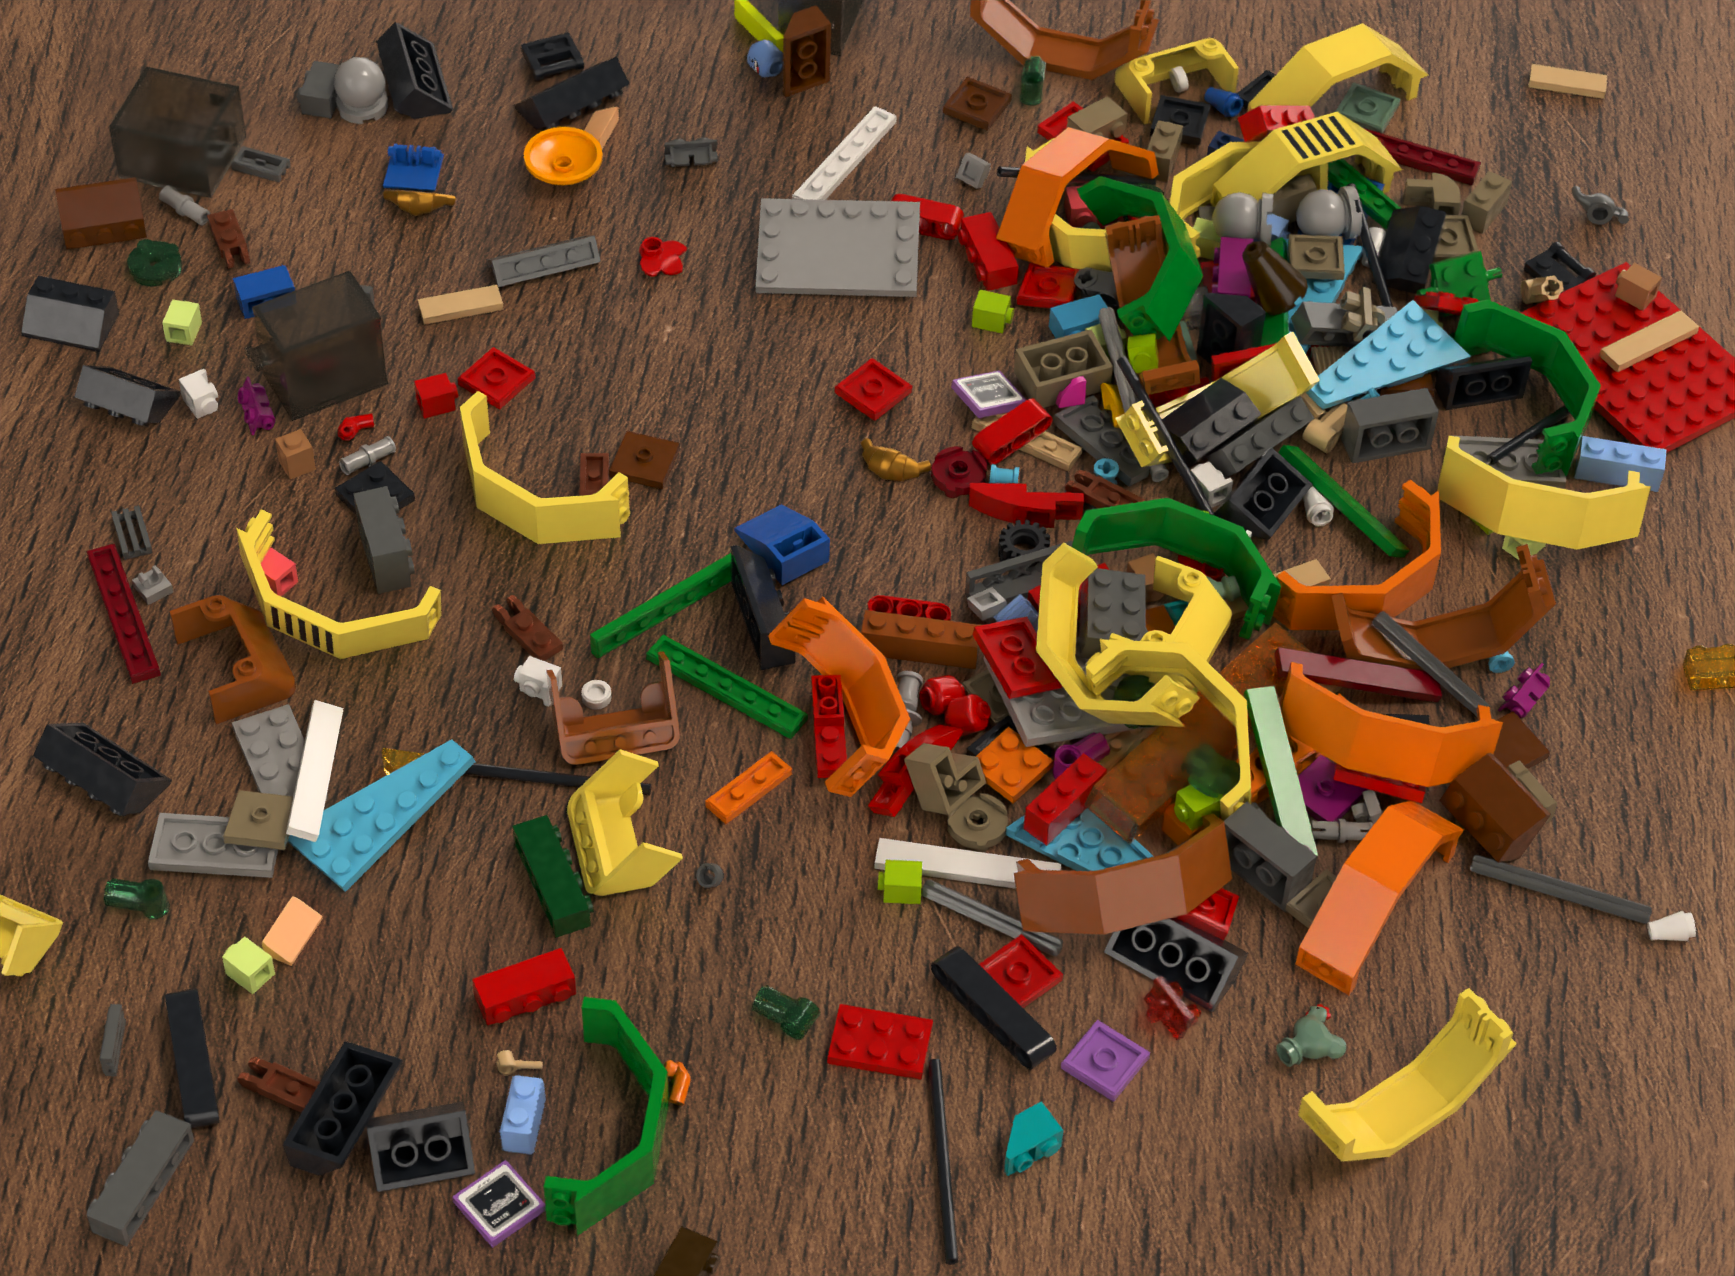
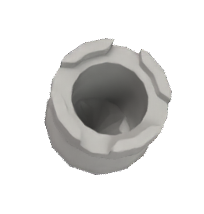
M353 57L338 67L334 78V88L337 93L336 103L340 116L350 123L363 124V120L375 117L376 121L385 115L388 109L387 94L384 91L385 77L379 65L365 57Z
M1354 186L1340 187L1338 194L1332 190L1324 189L1310 192L1300 201L1297 208L1298 228L1304 235L1339 236L1342 233L1345 239L1357 238L1356 235H1360L1362 229V212H1356L1355 200H1360Z
M1237 192L1219 200L1212 215L1216 234L1220 238L1257 239L1271 246L1272 225H1266L1267 215H1272L1273 194L1262 193V199L1257 200L1251 194Z

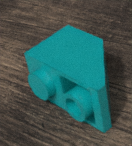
M1042 1101L1014 1116L1005 1157L1004 1173L1007 1177L1017 1171L1023 1172L1027 1170L1033 1162L1044 1156L1050 1157L1054 1155L1062 1145L1063 1129Z

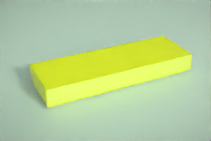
M734 0V17L758 41L769 40L783 52V35L748 0Z

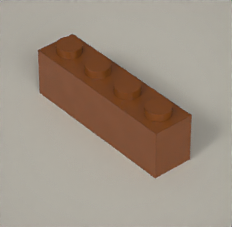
M865 610L861 634L885 658L976 669L979 646L972 634L974 627L981 625Z

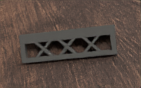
M585 235L486 260L488 268L493 270L495 283L498 287L601 262L596 239L593 235Z
M1073 541L1065 542V544L1072 547ZM1061 544L968 571L966 573V597L968 598L993 587L1006 600L1007 605L1019 594L1028 599V591L1041 585L1043 562ZM1038 562L1035 566L1028 568L1032 563ZM1013 569L1009 574L1003 575L1006 571ZM987 577L982 582L975 584V580Z

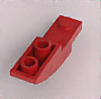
M970 483L969 506L996 519L1010 523L1020 520L1021 524H1025V520H1030V525L1033 526L1036 522L1039 523L1041 528H1054L1055 520L1082 519L1083 493L1027 492L1026 484Z
M841 675L811 676L817 778H829L847 760Z
M937 725L921 732L904 744L889 759L878 774L884 783L868 805L873 813L895 817L914 790L904 759L923 743L949 747L951 751L963 733L961 728Z

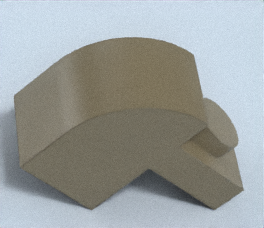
M1432 173L1431 180L1406 179L1403 205L1429 206L1432 209L1446 212V215H1458L1461 205L1460 190L1451 178L1439 173Z

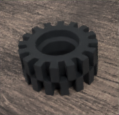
M1020 520L1015 521V526L1012 523L1007 524V529L1003 528L999 536L998 557H1000V562L1050 547L1049 533L1046 534L1044 527L1039 529V523L1035 522L1033 526L1030 525V520H1025V524H1021ZM1025 543L1034 548L1031 550H1020L1014 545ZM1038 562L1032 563L1028 568L1035 566Z

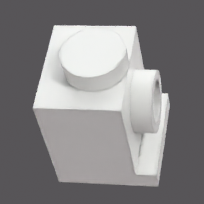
M204 369L179 379L182 399L197 419L217 411L218 403L215 399L218 398V393L213 383H208L207 373Z
M1210 462L1198 464L1190 470L1211 508L1220 505L1232 491L1233 480L1231 478L1225 479L1222 472L1216 470Z
M529 656L524 665H520L517 668L514 681L519 683L520 691L528 696L543 699V704L549 707L551 701L546 670L552 669L559 691L562 687L561 667Z

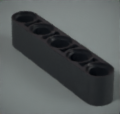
M955 946L931 963L932 973L939 983L1026 1069H1034L1056 1053L1057 1046L1051 1035L961 947Z
M193 988L165 994L185 1122L191 1125V1129L220 1123L198 990Z

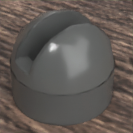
M704 863L697 870V881L704 888H714L721 884L724 872L715 863ZM708 870H711L715 874V877L707 873Z

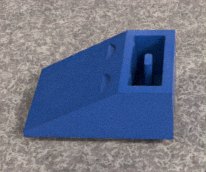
M782 504L734 528L737 535L753 553L765 558L768 569H773L775 578L781 585L829 562L830 538L813 520Z

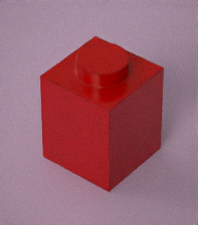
M446 373L414 381L416 401L424 419L456 411L455 399L459 398L455 382L450 383Z

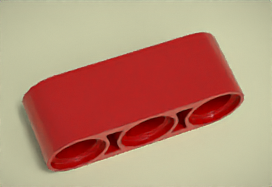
M895 194L891 198V201L920 202L919 234L944 240H952L957 237L958 230L961 227V218H964V212L958 206L905 194Z
M1034 398L1028 399L981 430L974 437L972 446L990 465L997 464L1044 433L1051 426L1053 418Z
M877 595L872 597L867 604V610L951 621L950 608L939 602Z

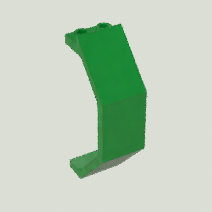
M1099 176L1078 188L1077 191L1079 197L1103 226L1123 215H1129L1138 219L1143 216L1159 215L1169 245L1168 254L1150 290L1142 297L1119 308L1117 313L1120 320L1134 336L1155 333L1156 340L1165 336L1170 342L1203 278V273L1186 225L1162 193Z
M1490 300L1463 305L1454 340L1463 349L1484 347L1506 358L1513 356L1531 357V369L1544 374L1574 418L1575 421L1543 429L1542 433L1545 437L1543 443L1538 444L1539 449L1536 450L1539 456L1537 462L1532 463L1531 466L1536 475L1562 469L1565 476H1567L1581 443L1582 436H1584L1601 388L1600 383L1566 332Z
M1170 498L1085 511L1076 528L1072 548L1088 556L1090 554L1160 546L1198 562L1206 563L1208 566L1218 570L1221 568L1228 577L1234 575L1241 597L1248 606L1243 620L1245 622L1239 637L1250 640L1254 630L1260 631L1263 623L1270 625L1281 591V585L1242 526Z
M584 997L582 1003L584 1042L614 1047L649 1097L641 1142L632 1152L590 1180L546 1176L544 1197L547 1221H553L558 1225L576 1224L577 1236L654 1184L669 1107L668 1071L616 1000Z

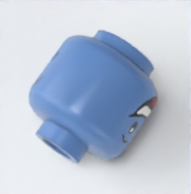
M761 40L750 47L747 62L761 77H774L783 69V52L771 41Z

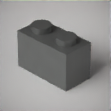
M313 61L310 71L307 70L305 73L303 87H299L297 92V102L300 103L302 114L332 118L337 107L334 78L340 66L339 64Z

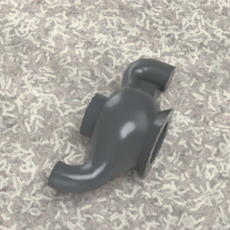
M1574 186L1572 188L1574 199L1582 205L1587 213V218L1593 224L1601 225L1608 223L1613 215L1618 217L1619 223H1628V212L1624 208L1617 207L1613 199L1603 193L1585 195L1581 192L1580 187Z

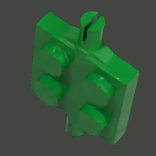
M1474 251L1429 264L1432 277L1431 287L1417 290V295L1425 296L1426 291L1435 293L1447 292L1455 294L1454 297L1478 299V302L1484 300L1491 301L1488 281L1502 278L1503 274L1499 273L1502 270L1500 267H1496L1486 271L1481 251ZM1439 312V317H1447L1452 315Z

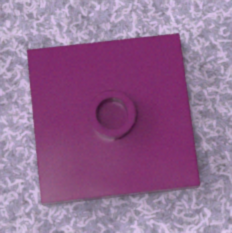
M1322 755L1298 775L1307 814L1317 821L1337 822L1338 819H1341L1352 809L1353 805L1357 804L1364 797L1362 792L1368 789L1333 780L1335 764Z

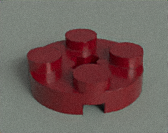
M953 446L941 450L935 456V461L931 467V478L933 483L940 490L944 491L947 497L957 498L960 495H969L970 483H986L987 463L979 452L972 449L971 453L963 451L961 446ZM958 468L960 471L964 470L965 472L956 473L954 472V469Z

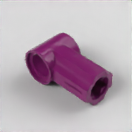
M1093 732L1073 745L1060 746L1055 753L1053 777L1055 779L1058 778L1083 753L1096 762L1110 754V747L1106 738L1100 732Z

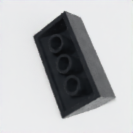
M394 22L376 41L379 57L384 68L383 72L386 75L388 89L392 96L393 107L398 113L406 114L413 119L451 113L453 106L434 43Z
M616 56L581 71L513 106L536 130L543 127L547 130L561 125L559 120L564 117L570 120L581 115L580 109L586 106L590 110L603 103L601 99L606 96L612 99L623 94L622 88L630 85Z
M737 545L731 546V585L761 670L795 663V651L771 645L768 637L789 614L788 611H783L784 601L781 590L775 589L776 578L773 569H768L765 558Z
M85 723L47 724L33 754L35 758L43 762L42 766L44 768L60 773L65 777L64 780L67 783L83 788L87 791V795L96 801H103L110 806L109 810L120 816L141 813L172 782V779Z
M1174 917L1113 932L1104 950V953L1210 1012L1215 1010L1236 981L1249 954L1226 940L1215 937Z
M344 1041L283 1143L290 1166L318 1176L342 1168L402 1066V1059Z

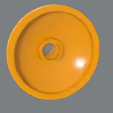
M556 127L544 130L532 137L524 149V163L527 170L535 178L553 185H572L588 179L600 168L603 158L602 148L598 140L590 133L572 127Z

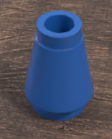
M1210 87L1204 96L1205 101L1225 117L1237 116L1243 106V101L1237 93Z

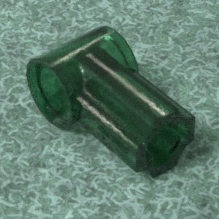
M1031 56L1028 60H1025L1023 75L1021 76L1020 101L1029 106L1038 105L1043 99L1046 62L1039 56Z
M112 878L107 881L104 888L103 901L105 906L141 911L150 919L162 918L170 909V903L163 884L157 879H147L140 883Z
M768 985L760 988L752 1004L753 1011L780 1024L781 1029L788 1036L796 1040L803 1039L820 1016L819 1008L809 999L799 997L795 1000Z

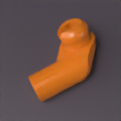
M667 1060L663 1066L668 1071V1077L673 1083L669 1102L683 1106L691 1077L683 1063Z

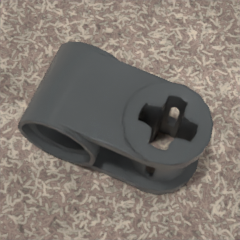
M1083 268L1076 273L1074 281L1076 286L1081 289L1082 299L1100 294L1108 307H1118L1112 272Z

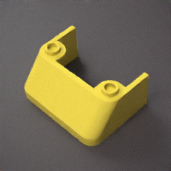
M1207 38L1133 59L1116 69L1115 84L1143 124L1149 123L1152 92L1147 85L1170 79V70L1172 68L1181 66L1186 74L1207 68L1223 90L1235 93L1239 67L1219 41Z
M1157 556L1155 559L1153 590L1183 600L1189 604L1171 634L1153 630L1147 632L1141 641L1188 643L1209 663L1231 624V609L1201 571ZM1111 633L1109 637V640L1133 641L1114 633ZM1126 673L1152 684L1158 683L1165 675H1168L1174 682L1179 681L1187 689H1194V686L1180 675Z
M620 749L570 797L567 813L585 889L588 893L605 896L652 887L683 859L681 853L644 842L640 846L637 845L630 816L643 803L640 783L659 766L658 761Z
M0 895V958H2L1 964L3 965L1 974L22 977L25 973H31L58 937L63 922L53 916Z

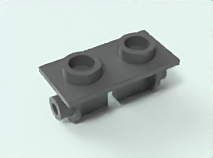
M702 137L695 141L674 139L666 142L664 146L666 165H671V167L689 166V157H694L695 166L713 165V162H718L716 151L717 139L710 140V138Z

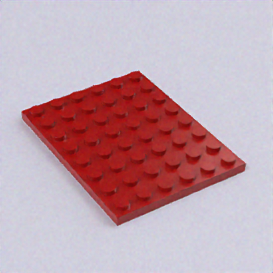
M1627 262L1560 293L1558 299L1543 301L1520 312L1566 332L1601 385L1594 409L1632 444L1666 449V453L1735 418V358L1700 326L1697 334L1619 372H1616L1599 356L1602 348L1680 311L1659 290L1656 298L1643 311L1615 296L1618 284H1616L1617 277L1622 270L1627 271L1631 267Z

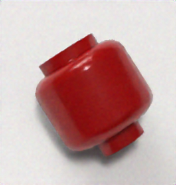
M951 675L927 679L919 692L922 707L934 716L944 715L951 700L965 696L963 685Z
M968 694L949 702L945 710V722L947 726L961 728L963 731L961 736L980 732L987 727L991 710L988 703L983 701L980 696Z

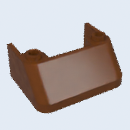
M214 595L169 611L177 645L233 625L248 654V657L240 659L234 664V682L208 691L213 718L216 724L288 699L295 693V678L270 628L267 626L263 614L258 609L225 596Z
M664 651L658 652L662 681L649 683L642 689L640 695L642 708L583 717L582 707L575 698H559L557 678L552 669L546 670L553 719L560 751L565 761L573 765L609 760L620 749L639 755L668 750L676 746L680 739V730L670 660Z

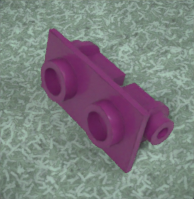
M247 376L243 387H240L238 390V402L242 405L244 411V421L248 424L251 435H254L257 428L272 429L276 420L271 407H268L269 400L264 386L259 383L252 385L250 377Z
M1543 663L1534 669L1527 667L1518 676L1517 680L1520 683L1517 687L1515 685L1511 686L1504 693L1502 698L1505 701L1499 707V712L1507 707L1519 718L1526 717L1536 704L1529 695L1537 701L1550 687V677L1539 671L1544 665Z

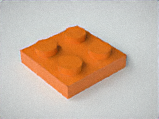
M1010 727L1005 729L975 756L980 761L987 781L986 784L1013 804L1053 768L1054 760L1035 746L1025 747L1020 735Z

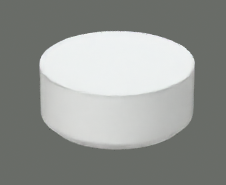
M1181 66L1172 68L1170 70V80L1175 91L1181 93L1188 90L1189 84L1184 69Z
M602 680L587 682L582 688V701L584 705L595 710L608 706L611 702L610 686Z

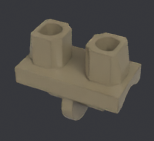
M1362 287L1358 294L1346 291L1341 298L1340 308L1348 310L1341 321L1342 329L1353 332V341L1361 342L1365 331L1369 329L1375 331L1385 322L1383 310L1371 304V290L1369 288Z

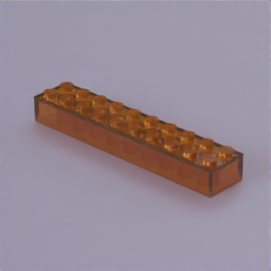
M1275 622L1220 671L1219 674L1243 697L1247 689L1275 686L1278 702L1280 703L1286 678L1278 677L1274 656L1275 651L1279 647L1312 652ZM1199 691L1197 694L1200 699L1194 704L1192 710L1179 718L1185 727L1159 726L1092 787L1084 804L1129 844L1165 812L1168 806L1175 803L1177 791L1199 781L1237 746L1234 725ZM1247 709L1248 735H1249V734L1253 731V729H1252V725H1251V721H1250V717H1249V713H1248V709Z

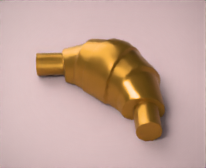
M385 190L383 193L385 200H391L401 210L409 212L414 216L431 213L433 210L444 205L453 206L456 202L454 195L404 190Z
M869 438L861 441V446L864 450L862 456L868 465V469L882 479L904 482L907 479L919 477L920 473L931 471L929 460L917 463L914 459L902 454L898 450L874 446Z

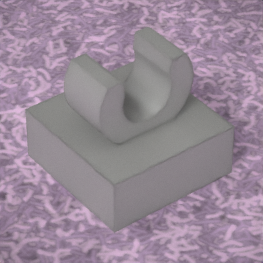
M965 153L956 177L975 188H982L984 180L991 169V164L972 153Z
M156 565L152 567V570L144 574L142 572L139 573L138 577L132 580L133 587L147 605L173 593L172 584Z
M993 587L967 598L968 607L982 621L987 619V624L996 623L997 620L994 616L1007 605L1006 600Z
M1367 790L1362 792L1365 803L1355 804L1351 808L1356 822L1372 821L1374 825L1383 812L1375 791Z

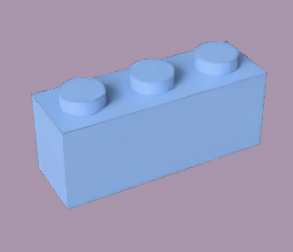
M1582 436L1576 457L1574 478L1627 486V475L1630 470L1640 472V483L1651 486L1650 491L1658 492L1665 471L1666 449Z

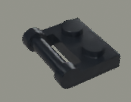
M569 32L521 44V52L532 71L535 81L543 80L545 76L572 69L578 71L585 67L583 58ZM570 57H571L570 60H566V61H562V62H558V63H554V64H550V65L541 67V65H543V64H547V63H551V62H555V61H559V60H563V59H566V58H570Z
M1558 241L1554 242L1548 250L1525 262L1524 271L1534 279L1555 276L1559 281H1562L1564 291L1596 277L1594 270L1583 266L1564 250L1565 247ZM1558 258L1579 276L1575 277L1574 275H1572L1568 270H1566L1557 261H1555V259Z

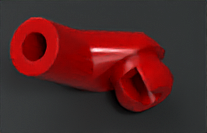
M372 413L346 417L337 430L338 436L342 440L348 441L353 439L360 429L374 427Z

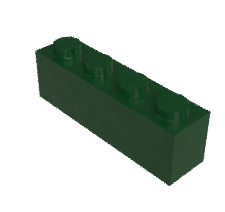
M548 815L513 825L514 845L555 938L590 927V913L594 912L593 904L589 895L584 896L581 891L583 883L579 872H573L571 869L573 863L568 848L562 849L560 844L562 837L558 826H552Z

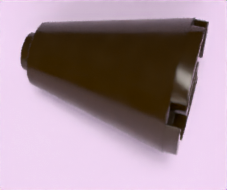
M1255 241L1246 246L1242 258L1257 304L1268 315L1272 316L1293 309L1296 306L1294 302L1299 297L1303 299L1306 295L1308 285L1305 277L1265 242Z

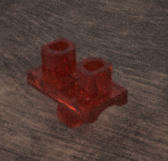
M1163 976L1156 977L1153 981L1152 989L1144 997L1146 1004L1150 1007L1145 1016L1150 1023L1161 1021L1176 1040L1182 1039L1188 1029L1198 1022L1201 1011L1195 1004L1185 1005L1181 1000L1184 995L1183 989L1177 981L1167 983Z

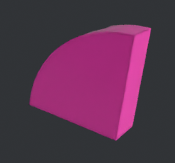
M1084 376L1072 379L1070 381L1071 384L1059 392L1056 399V404L1059 408L1085 404L1086 379Z

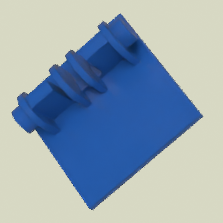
M398 144L388 147L390 160L383 188L435 192L444 157L441 150H437L436 147H422L421 149V146H417L416 152H414L413 145H410L409 150H407V145Z

